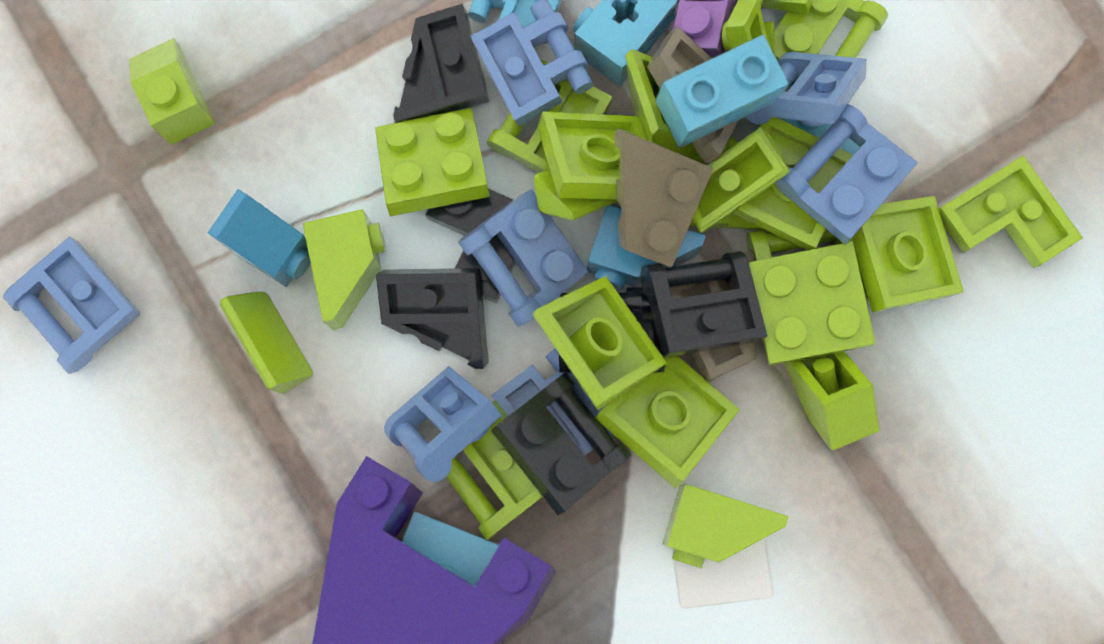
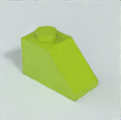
M174 38L129 59L130 83L151 127L171 145L216 124Z
M363 209L303 223L322 321L332 330L344 327L373 283L376 274L382 269L379 253L386 252L383 232L380 223L372 224Z
M846 352L784 363L808 420L831 451L880 431L873 384Z
M680 484L662 545L674 548L673 560L703 568L705 558L719 563L786 527L789 516L688 484Z

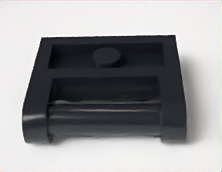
M744 252L725 253L722 259L672 266V268L663 267L660 263L642 266L640 273L641 285L644 293L649 298L663 358L759 342L768 336L749 263ZM725 279L731 287V290L676 299H672L670 292L671 287Z
M566 372L491 430L557 516L568 510L631 456V453L622 442L618 445L614 442L572 389L575 383ZM553 401L557 402L600 457L593 465H591L546 408Z

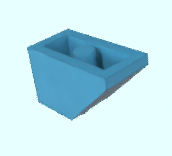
M237 189L207 232L237 257L286 288L292 279H299L311 263L305 236L240 189Z
M608 205L606 206L588 260L587 270L589 273L595 274V281L606 276L615 289H623L624 284L635 287L641 284L640 273L642 266L658 262L626 251L619 246L618 220L621 216V208ZM687 230L673 266L680 265L696 257L706 235Z

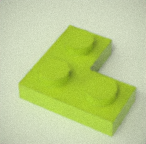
M1024 155L939 208L944 227L962 253H965L1005 228L1033 269L1083 239L1080 232Z

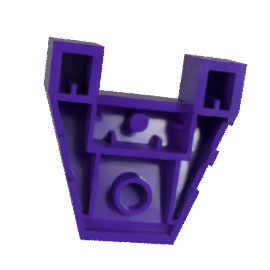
M366 456L336 505L312 644H501L530 619L556 571L551 565L503 538L475 586L396 539L423 492L410 481Z

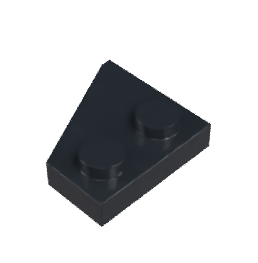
M463 4L415 19L411 36L412 51L409 57L406 58L402 75L405 81L400 106H395L393 113L395 123L462 110L489 101L477 49L470 37L473 34L468 14Z
M480 268L382 270L376 274L382 325L401 334H412L422 344L437 351L445 348L469 360L467 365L475 369H483L488 364Z

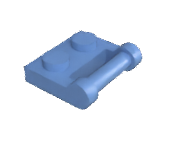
M787 52L777 62L789 85L773 104L746 116V119L757 125L767 123L771 117L801 120L802 123L809 126L835 124L866 78L867 59ZM789 86H792L788 92H785Z
M848 104L836 123L830 126L793 168H789L791 172L775 184L786 197L846 245L909 175L918 162L871 126L860 110ZM850 138L860 146L859 150L818 194L809 186L808 182L841 145Z
M532 189L523 192L458 241L466 255L473 254L511 308L508 314L517 326L534 318L532 313L539 307L552 302L589 273L552 217L538 210L537 197ZM496 234L534 287L535 291L528 297L489 243Z
M70 236L12 284L3 295V299L14 311L21 310L59 355L57 362L68 374L75 373L85 367L91 361L95 352L141 314L84 247ZM44 288L84 332L75 341L38 299L40 291Z
M448 366L387 419L384 431L392 443L396 446L404 447L415 459V467L426 480L437 482L449 474L452 467V459L470 443L482 438L490 425L502 415L487 397ZM426 419L441 432L431 442H428L418 431V426Z

